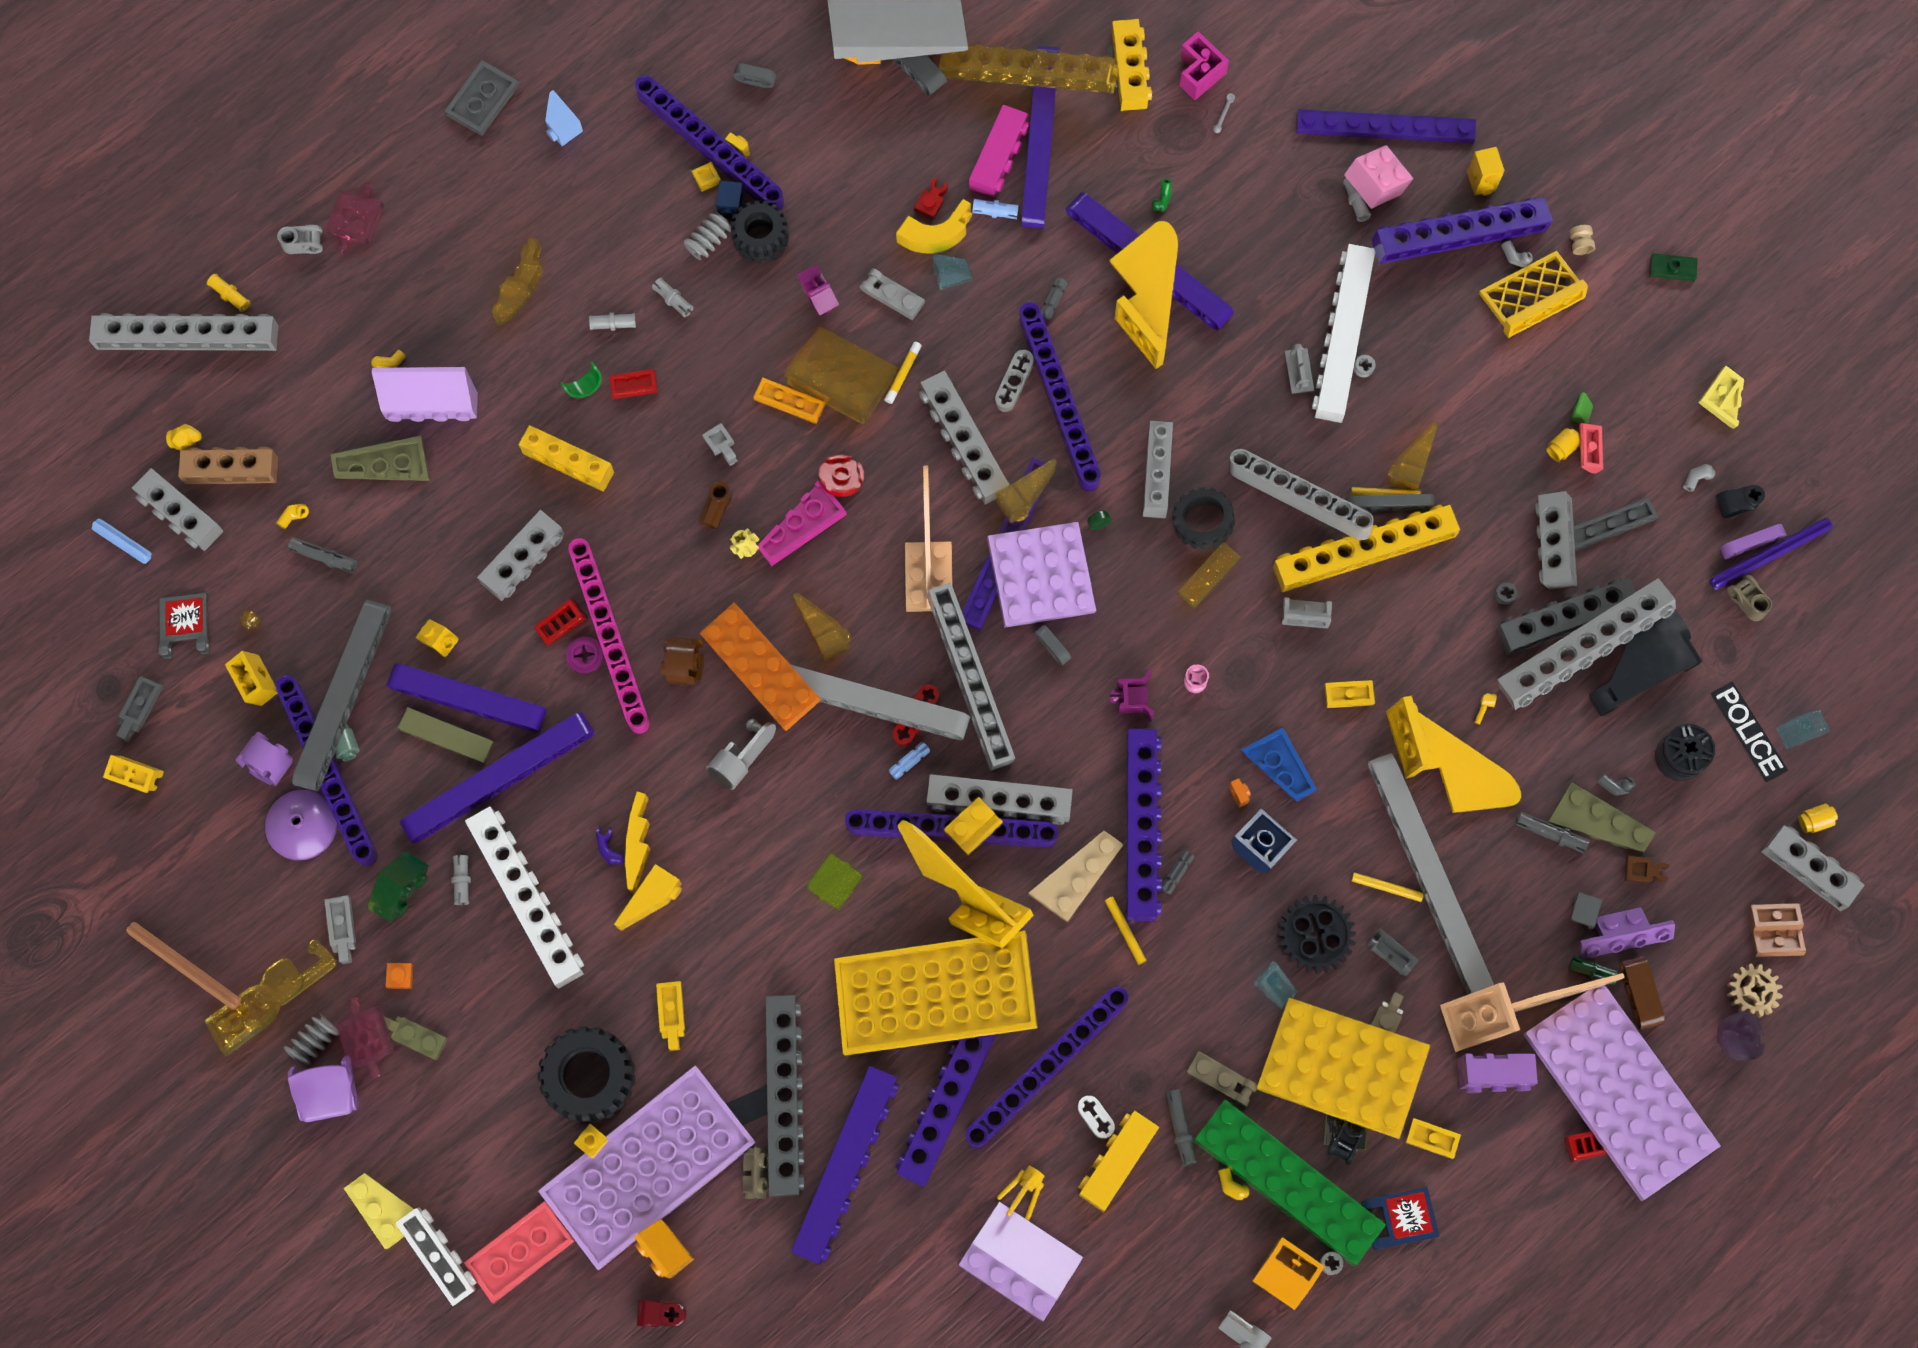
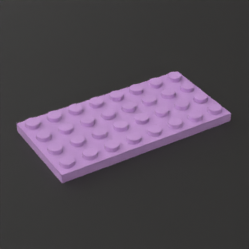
M1605 985L1586 991L1523 1034L1641 1201L1647 1199L1721 1146Z
M695 1065L607 1135L608 1142L594 1158H590L585 1153L538 1192L596 1269L600 1270L636 1241L634 1236L658 1220L665 1218L749 1148L754 1146L756 1142Z

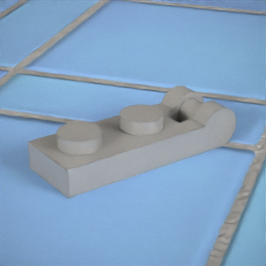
M872 268L868 273V279L861 283L860 289L913 321L924 305L925 299ZM876 282L881 285L879 289L874 287Z

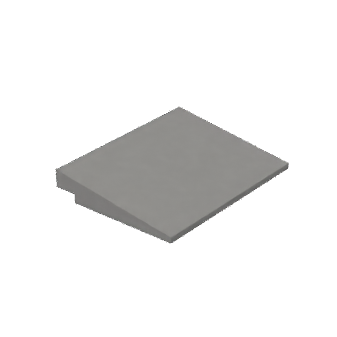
M827 0L835 59L857 57V63L968 50L961 0Z

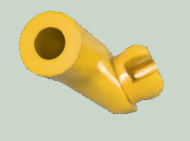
M305 504L289 505L276 524L286 529L292 520L306 518L309 514V509Z
M1229 1168L1218 1171L1222 1189L1226 1195L1235 1200H1243L1249 1196V1188L1246 1185L1234 1182Z

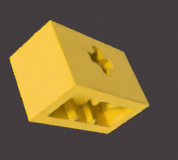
M1497 147L1475 151L1467 174L1474 196L1492 194L1499 185L1505 170Z
M241 651L225 664L245 703L263 706L278 694L276 686L259 655Z

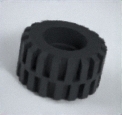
M759 200L755 201V204L752 205L750 202L746 203V208L740 207L738 214H734L733 222H731V234L736 251H739L741 257L746 256L747 261L751 262L754 259L755 263H761V260H765V263H768L772 257L774 260L777 259L778 253L783 254L785 251L784 246L788 245L789 233L784 213L778 210L776 205L770 206L767 201H764L763 204H760ZM763 225L772 229L768 236L761 239L752 238L748 235L749 231L756 226Z

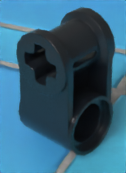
M1758 485L1730 489L1716 495L1723 518L1753 511L1765 498L1763 488Z
M1344 1120L1338 1133L1333 1138L1327 1154H1333L1345 1160L1347 1165H1350L1366 1128L1359 1125V1132L1352 1134L1347 1129L1348 1121Z

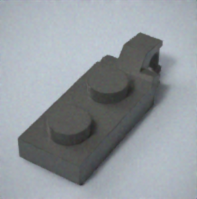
M142 676L139 677L118 716L120 718L118 725L121 727L116 736L119 739L129 743L135 732L139 733L164 687L162 684Z

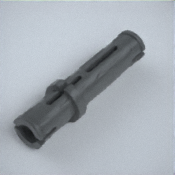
M292 537L288 543L289 551L323 562L330 568L336 567L351 574L357 568L358 562L356 559L346 557L337 550L331 551L296 537Z
M1521 812L1516 826L1551 839L1561 847H1570L1582 854L1585 853L1590 841L1570 832L1568 828L1562 829L1524 812Z
M1181 1089L1165 1092L1175 1133V1139L1173 1140L1174 1144H1177L1181 1166L1191 1165V1163L1195 1164L1197 1161L1192 1145L1194 1139L1193 1135H1190Z

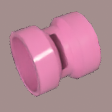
M1199 664L1190 666L1185 674L1184 686L1189 692H1202L1206 688L1209 672L1204 666Z

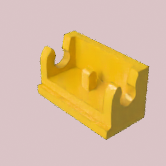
M111 755L103 778L148 793L157 789V786L154 785L155 780L162 778L164 771L123 756Z

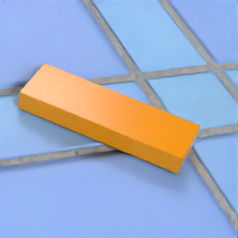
M763 377L754 394V400L815 424H817L826 405L823 400Z

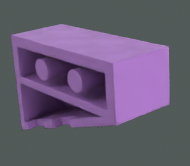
M1464 1054L1457 1059L1459 1089H1467V1093L1482 1092L1481 1088H1491V1092H1504L1506 1087H1516V1091H1529L1531 1086L1538 1084L1535 1054L1495 1056L1494 1054H1485V1056Z

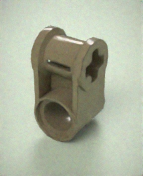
M1745 575L1741 582L1727 588L1730 598L1752 621L1762 620L1772 608L1771 599L1751 575ZM1754 604L1760 605L1763 611H1758Z

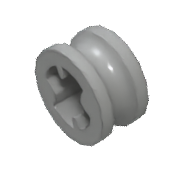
M1369 355L1359 356L1353 368L1356 375L1364 378L1370 376L1375 369V360ZM1362 362H1365L1367 366H1370L1368 367L1367 371H1365L1363 367H1359V365H1361Z
M1336 1252L1325 1253L1320 1259V1263L1325 1266L1322 1271L1327 1275L1337 1274L1343 1268V1259ZM1328 1256H1332L1333 1260L1338 1261V1266H1334L1336 1269L1334 1271H1331L1329 1266H1325V1261L1329 1260Z

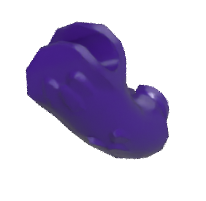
M599 826L596 831L599 853L609 865L624 864L625 855L617 853L608 847L607 842L613 837L612 829L609 827L608 834L601 835L602 826Z

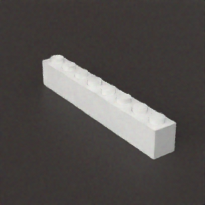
M1349 244L1347 251H1342L1340 265H1344L1343 271L1338 272L1336 285L1340 287L1339 292H1334L1332 305L1336 306L1335 313H1330L1328 326H1331L1332 329L1331 334H1326L1324 347H1328L1327 354L1322 355L1320 367L1324 368L1323 375L1318 376L1316 388L1320 389L1319 396L1314 397L1312 409L1316 410L1315 418L1339 423L1343 421L1374 261V248Z

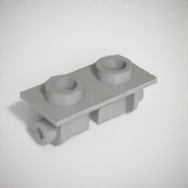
M1296 344L1292 350L1285 351L1291 393L1314 391L1308 349L1302 348L1301 344Z

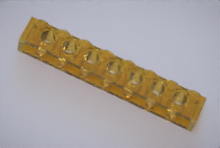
M979 44L968 45L967 51L942 53L939 69L946 78L1103 93H1114L1119 72L1116 59L1110 56L1071 55L1066 52L1048 53L1044 50L1027 51L1022 48L1014 50L1005 49L1001 46L991 48Z

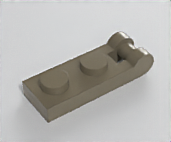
M1198 1051L1186 1072L1188 1075L1244 1107L1248 1106L1250 1102L1249 1097L1252 1092H1256L1258 1086L1255 1082L1241 1076ZM1237 1083L1244 1087L1240 1094L1233 1091Z

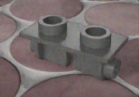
M1382 929L1379 930L1367 945L1371 948V952L1374 951L1395 968L1399 975L1402 974L1405 977L1419 961L1418 958Z

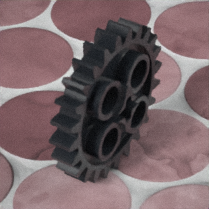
M1317 895L1313 896L1312 901L1307 896H1304L1303 904L1299 900H1295L1294 905L1296 908L1290 905L1286 908L1290 915L1285 913L1281 915V918L1286 922H1279L1277 925L1283 929V931L1276 934L1277 937L1283 938L1278 946L1286 947L1282 955H1291L1289 963L1295 960L1298 962L1296 969L1305 965L1306 973L1314 967L1315 973L1319 974L1321 967H1323L1324 971L1328 973L1330 965L1335 969L1339 967L1337 960L1342 963L1346 962L1343 954H1352L1348 946H1354L1356 943L1350 939V937L1356 935V932L1350 931V928L1355 923L1347 922L1351 914L1343 915L1341 912L1344 906L1336 908L1335 899L1329 904L1327 903V896H1324L1321 901H1318ZM1309 914L1313 915L1316 932H1321L1322 934L1319 937V943L1324 951V955L1320 954L1317 937L1311 935L1314 931V926L1309 918ZM1321 914L1327 915L1330 918V924H1321L1318 916ZM1299 920L1304 921L1307 925V930L1299 931L1295 926V922ZM1326 938H1334L1337 941V947H1328ZM1303 944H1311L1314 947V954H1306L1302 949Z

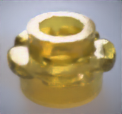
M246 609L242 615L239 614V618H241L240 624L246 628L253 630L254 627H260L259 623L262 618Z

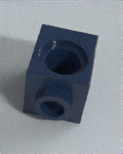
M720 181L716 207L718 213L723 217L733 218L734 214H738V209L742 207L744 196L742 183Z

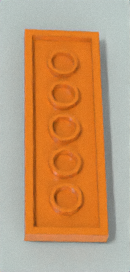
M735 602L699 633L785 731L790 729L822 700Z

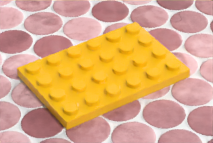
M1289 998L1257 1090L1400 1139L1430 1045Z

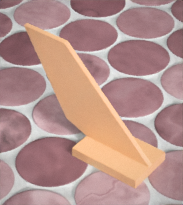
M1622 973L1537 995L1512 1004L1503 982L1441 1004L1440 1007L1455 1052L1519 1031L1520 1028L1514 1012L1584 993L1625 977Z

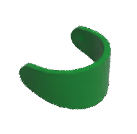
M593 361L590 362L592 364L591 369L581 379L569 384L560 383L571 397L585 398L599 388L602 376Z

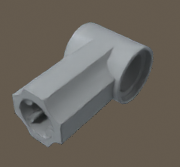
M1231 1310L1218 1327L1219 1330L1240 1344V1348H1266L1272 1339L1264 1331L1255 1325L1251 1326Z

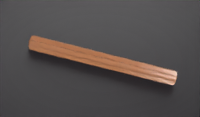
M132 922L127 927L126 932L226 1006L234 1010L240 1005L241 999L139 924Z

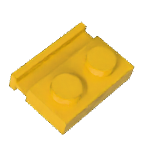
M978 797L944 829V832L969 856L1003 824V821Z

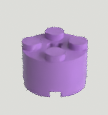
M257 732L251 737L235 760L242 768L246 764L250 770L249 773L266 784L276 786L293 763V758L287 754L289 751L284 746L278 743L275 746L268 742L269 739L265 735Z

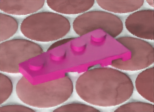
M819 481L814 484L815 487L809 493H806L800 499L801 502L794 510L791 509L785 515L786 518L782 523L776 525L758 544L759 552L771 567L847 515L846 510L832 494L827 493L821 487Z

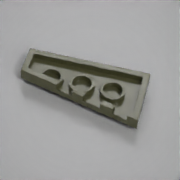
M421 436L330 454L333 474L336 479L430 481L424 443Z
M1574 783L1568 786L1548 820V823L1554 826L1568 828L1571 832H1579L1590 836V838L1604 840L1612 843V845L1640 854L1645 852L1656 833Z

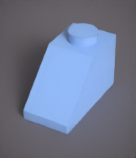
M552 90L549 93L545 122L548 127L546 132L553 142L557 140L561 146H564L583 132L580 120L555 91Z

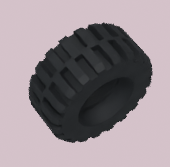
M580 1026L577 1030L573 1028L566 1030L565 1035H558L553 1039L555 1041L551 1047L548 1045L544 1050L546 1053L544 1059H540L539 1066L541 1071L538 1073V1081L541 1083L539 1087L541 1094L544 1095L545 1101L550 1107L571 1121L587 1124L588 1122H602V1119L606 1117L609 1119L615 1115L614 1112L616 1110H621L626 1105L624 1104L627 1097L630 1098L633 1092L631 1088L632 1084H635L636 1077L634 1076L635 1065L631 1059V1054L619 1039L610 1032L603 1031L601 1028ZM585 1052L601 1055L606 1060L610 1070L609 1080L605 1088L590 1098H581L573 1095L568 1090L564 1080L565 1071L570 1061L577 1055Z

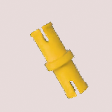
M213 274L208 279L207 285L221 295V299L229 301L240 312H244L249 308L251 301L240 294L234 285H229L218 274Z

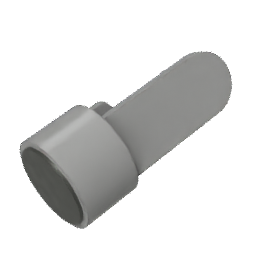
M754 718L748 720L746 729L757 734L740 754L738 746L734 742H730L725 749H721L706 766L709 775L724 788L734 790L748 773V767L773 738L776 731L775 724L767 722L762 726Z

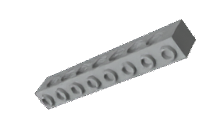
M102 313L100 316L91 317L89 341L96 350L276 351L279 325L273 316L267 314H259L258 316H248L245 314H237L235 316H225L223 314H214L213 316H203L201 314H191L190 316L168 314V316H158L149 313L145 314V316H136L125 313L122 316H113L112 314ZM120 328L117 333H113L116 329ZM143 328V330L140 333L136 334V331L138 329ZM166 328L163 333L158 334L161 329ZM188 328L187 332L181 334L182 330ZM211 328L208 333L203 334L206 329ZM229 329H233L231 333L226 334ZM256 329L254 333L248 334L250 330Z
M1659 578L1497 679L1499 689L1515 710L1528 706L1535 697L1540 694H1547L1553 689L1554 685L1561 681L1569 680L1573 673L1580 669L1588 668L1600 656L1609 655L1616 646L1621 643H1628L1635 634L1650 629L1654 622L1659 619L1669 617L1676 609L1675 598ZM1648 605L1654 607L1652 610L1643 609L1645 606ZM1626 618L1634 619L1631 623L1623 622ZM1605 631L1614 632L1610 636L1603 635ZM1587 643H1591L1594 645L1593 647L1588 649L1583 648V645ZM1566 656L1574 657L1571 661L1562 660ZM1545 669H1553V670H1554V671H1553L1552 673H1550V674H1544V673H1542ZM1527 681L1533 682V684L1529 687H1525L1522 685L1524 682Z
M950 582L929 589L926 597L989 769L992 771L1012 764L1015 756L952 584Z

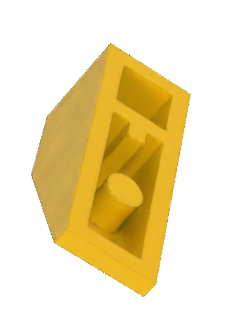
M655 864L614 925L622 931L664 907L671 899L675 900L682 890L680 887L682 883L678 878Z

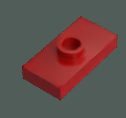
M654 369L609 375L613 399L658 393Z

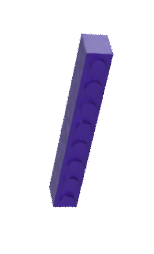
M869 1066L791 1251L793 1254L819 1265L822 1260L827 1261L832 1247L828 1246L832 1237H837L842 1225L838 1223L842 1213L846 1214L852 1201L848 1199L851 1190L856 1191L860 1183L861 1177L858 1176L861 1166L866 1168L871 1154L867 1153L870 1144H876L880 1135V1130H877L881 1120L885 1122L890 1110L887 1107L890 1097L894 1099L900 1085L896 1084L897 1077Z

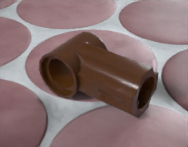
M716 481L709 487V496L699 519V524L718 530L726 507L732 499L729 486L725 482ZM719 490L726 491L725 496L722 498H716L715 493Z

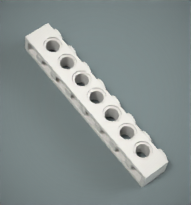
M488 807L465 820L554 985L559 989L584 975L581 969L584 963L578 953L573 955L569 948L573 945L567 933L562 934L558 928L562 924L556 913L551 914L547 908L550 902L545 893H539L536 888L539 882L533 871L528 873L524 865L528 862L522 851L517 853L513 845L517 842L511 831L506 832L502 825L506 822L500 811L495 812L491 807ZM498 830V836L493 840H488L489 832ZM509 850V857L505 860H499L500 852ZM515 870H519L521 872L519 879L511 881L510 874ZM532 891V896L528 901H521L523 892ZM537 911H542L543 918L538 922H533V914ZM547 932H554L555 937L551 942L546 943L543 941V937ZM560 952H565L566 959L562 963H555V956Z

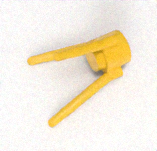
M1028 1166L1025 1171L1021 1169L1018 1176L997 1196V1199L1001 1200L1019 1182L1023 1187L1007 1211V1216H1011L1027 1190L1032 1192L1035 1189L1025 1216L1026 1220H1030L1039 1193L1044 1186L1042 1181L1045 1177L1032 1166Z

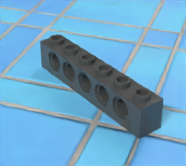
M1617 578L1610 581L1608 586L1602 588L1599 585L1588 589L1586 594L1579 596L1578 593L1566 597L1565 601L1561 603L1553 601L1544 605V609L1538 611L1530 609L1522 613V617L1514 619L1512 616L1502 620L1496 633L1506 656L1574 632L1634 594L1636 590L1631 579L1622 580ZM1605 596H1612L1615 603H1609ZM1584 603L1591 604L1594 611H1588L1584 607ZM1562 611L1570 612L1572 619L1565 618ZM1541 619H1547L1551 626H1544L1541 623ZM1519 627H1526L1529 630V634L1521 633Z

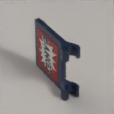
M1428 1187L1362 1201L1363 1207L1367 1210L1381 1207L1388 1237L1375 1239L1372 1243L1374 1250L1439 1237Z

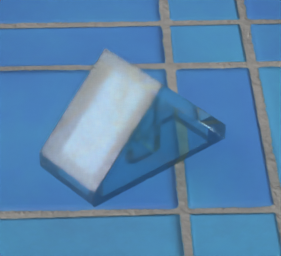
M942 255L933 256V271L940 290L973 280L967 259Z
M1820 710L1804 713L1776 728L1786 749L1831 732Z
M1274 961L1254 982V985L1281 1009L1286 1006L1289 998H1293L1298 993Z

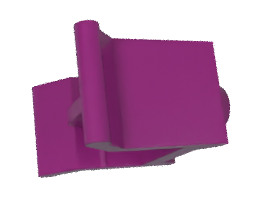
M817 264L797 274L811 304H813L819 316L823 313L831 312L834 307L839 305L829 282L825 281Z
M1148 670L1143 678L1117 679V689L1120 691L1112 690L1109 695L1110 703L1122 702L1119 705L1118 714L1143 713L1149 721L1153 720L1154 711L1146 705L1148 704V689L1144 687L1151 678V670Z

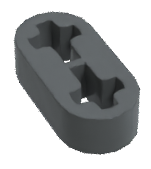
M741 63L736 65L733 77L745 84L772 88L777 75L769 69Z
M1043 625L1034 632L1038 641L1060 666L1071 660L1068 651L1048 627Z

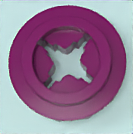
M580 637L568 646L566 661L575 672L588 674L589 672L596 671L598 666L602 664L604 654L601 645L595 639ZM583 647H585L588 654H592L587 658L586 664L582 658H578L583 654Z

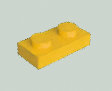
M1372 680L1325 683L1324 685L1326 708L1371 706L1375 704Z
M1413 1118L1405 1143L1454 1159L1461 1135Z

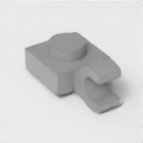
M722 423L702 435L715 456L722 453L729 466L738 462L735 453L730 448V446L734 445V441Z

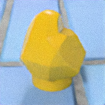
M187 424L179 426L174 430H169L166 435L168 446L179 451L193 448L202 439L201 433Z

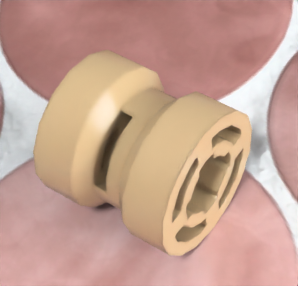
M1579 225L1570 229V238L1573 240V254L1584 255L1595 250V242L1591 238L1593 235L1592 226Z

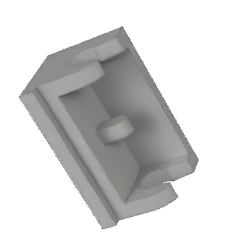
M1285 597L1283 599L1281 624L1328 629L1331 623L1332 601L1323 603L1290 600L1289 597Z

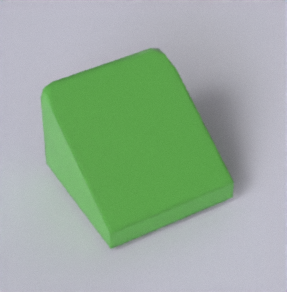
M1584 392L1580 393L1570 419L1576 423L1588 424L1593 405Z

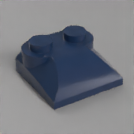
M1262 809L1231 840L1234 851L1256 871L1261 873H1268L1297 841L1296 838Z

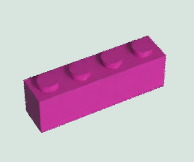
M1006 105L1002 106L970 176L969 190L993 199L997 191L1001 192L1005 182L1003 177L1005 173L1010 172L1013 165V160L1011 159L1014 154L1017 155L1021 148L1022 142H1020L1022 135L1026 136L1030 127L1028 113Z

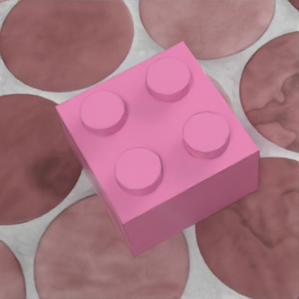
M1387 145L1356 158L1344 174L1371 209L1402 195L1414 179Z

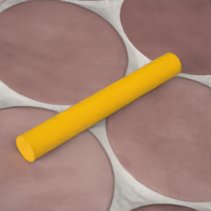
M1351 487V496L1421 494V491Z
M1355 872L1352 875L1351 882L1422 902L1424 896L1422 892Z
M1114 897L1106 899L1105 902L1137 964L1140 965L1147 960Z

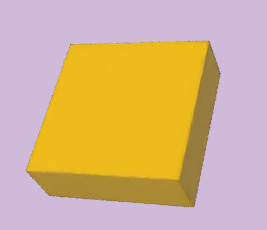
M712 162L691 171L701 192L718 185L721 181Z

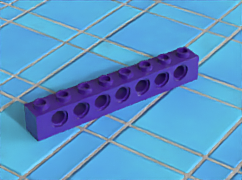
M1531 197L1518 203L1510 201L1502 206L1494 207V205H1490L1482 210L1474 211L1469 209L1456 215L1448 213L1435 219L1428 217L1419 222L1411 223L1407 221L1394 227L1382 226L1377 229L1371 241L1379 264L1546 232L1553 220L1545 197L1538 199Z
M1128 729L1126 921L1156 922L1157 915H1161V901H1157V891H1161V877H1157V868H1161V853H1157V844H1161V830H1157V821H1161V806H1157V797H1161V783H1157V774H1161V760H1157V751H1161V737H1157V729ZM1145 750L1150 753L1151 757L1143 760L1138 756V753ZM1144 773L1149 775L1151 780L1148 783H1142L1139 781L1138 776ZM1140 797H1147L1151 804L1141 806L1138 803V799ZM1146 820L1150 823L1151 827L1143 830L1139 828L1138 822ZM1142 843L1148 844L1151 851L1149 853H1141L1138 850V845ZM1140 867H1147L1151 875L1142 877L1138 874V869ZM1145 890L1149 892L1151 898L1148 901H1142L1137 893Z
M997 1034L960 1039L959 1044L954 1042L949 1052V1056L952 1057L948 1066L944 1064L938 1075L941 1082L938 1088L933 1086L927 1100L931 1103L927 1111L922 1109L917 1119V1123L920 1126L916 1133L911 1132L906 1145L909 1146L906 1155L901 1154L895 1168L899 1169L897 1172L898 1176L925 1188ZM969 1039H975L979 1042V1048L975 1051H969L965 1047V1043ZM959 1061L966 1062L969 1065L968 1071L958 1073L955 1070L956 1063ZM949 1083H953L958 1087V1092L953 1096H949L944 1092L945 1086ZM941 1105L947 1108L948 1113L944 1118H937L934 1115L933 1111L937 1106ZM927 1128H933L937 1132V1137L932 1141H927L923 1137V1132ZM918 1150L926 1153V1160L920 1164L912 1160L913 1153Z

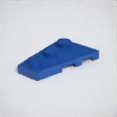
M1283 728L1241 749V752L1296 802L1317 791L1315 784Z

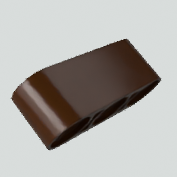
M1641 956L1620 961V973H1623L1625 977L1622 980L1637 1028L1643 1030L1664 1025V1012L1647 958Z

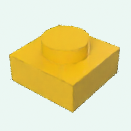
M730 132L725 141L747 159L750 155L748 142L742 136H735Z

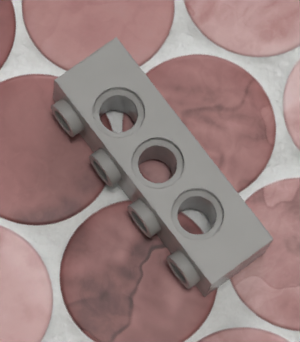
M1150 421L1143 517L1166 518L1173 422Z
M152 468L132 487L138 494L135 498L143 506L146 507L149 504L154 509L151 512L161 521L166 518L170 522L168 526L176 534L179 535L182 532L187 537L184 540L194 549L199 546L205 551L224 532L215 521ZM164 494L161 500L156 501L157 496ZM176 508H180V511L177 514L172 515V512ZM197 522L194 528L188 529L191 523Z
M1566 491L1538 495L1539 503H1536L1535 509L1537 517L1540 518V525H1537V535L1541 539V547L1538 548L1539 560L1542 561V569L1539 571L1540 581L1549 590L1577 587L1572 498ZM1558 515V519L1550 523L1551 517ZM1560 537L1557 544L1551 545V541L1554 538ZM1561 559L1559 566L1552 567L1555 560Z
M540 510L477 577L480 583L501 601L505 597H510L516 590L518 583L530 576L531 569L537 563L540 564L545 560L547 552L552 547L560 544L564 535L561 526ZM544 537L541 543H533L535 538ZM523 553L528 554L525 560H517L519 555ZM507 570L512 571L509 577H502L503 572Z
M1784 825L1779 828L1761 851L1839 911L1848 908L1864 887V884L1860 882V878L1856 874L1844 870L1836 859L1825 856L1820 852L1817 845L1805 841L1800 837L1799 832L1792 827ZM1790 846L1797 849L1798 857L1791 854ZM1810 861L1817 864L1818 872L1811 869ZM1830 876L1837 879L1838 887L1831 884Z

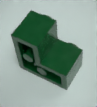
M404 851L378 873L367 908L390 923L398 916L402 917L409 907L407 901L414 890L422 888L428 879L426 873L429 865Z

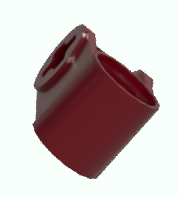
M638 1300L637 1326H679L686 1320V1309L681 1304ZM673 1309L675 1312H679V1317L674 1318V1321L672 1317H668V1313L672 1312Z

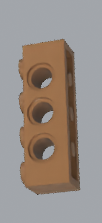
M214 447L211 450L189 448L188 450L180 451L178 477L185 484L277 483L278 456L269 447H258L257 449L235 447L234 450H225L220 447ZM233 461V464L230 467L225 468V465L228 462ZM256 461L253 467L248 468L250 462ZM210 462L208 467L202 468L204 463Z

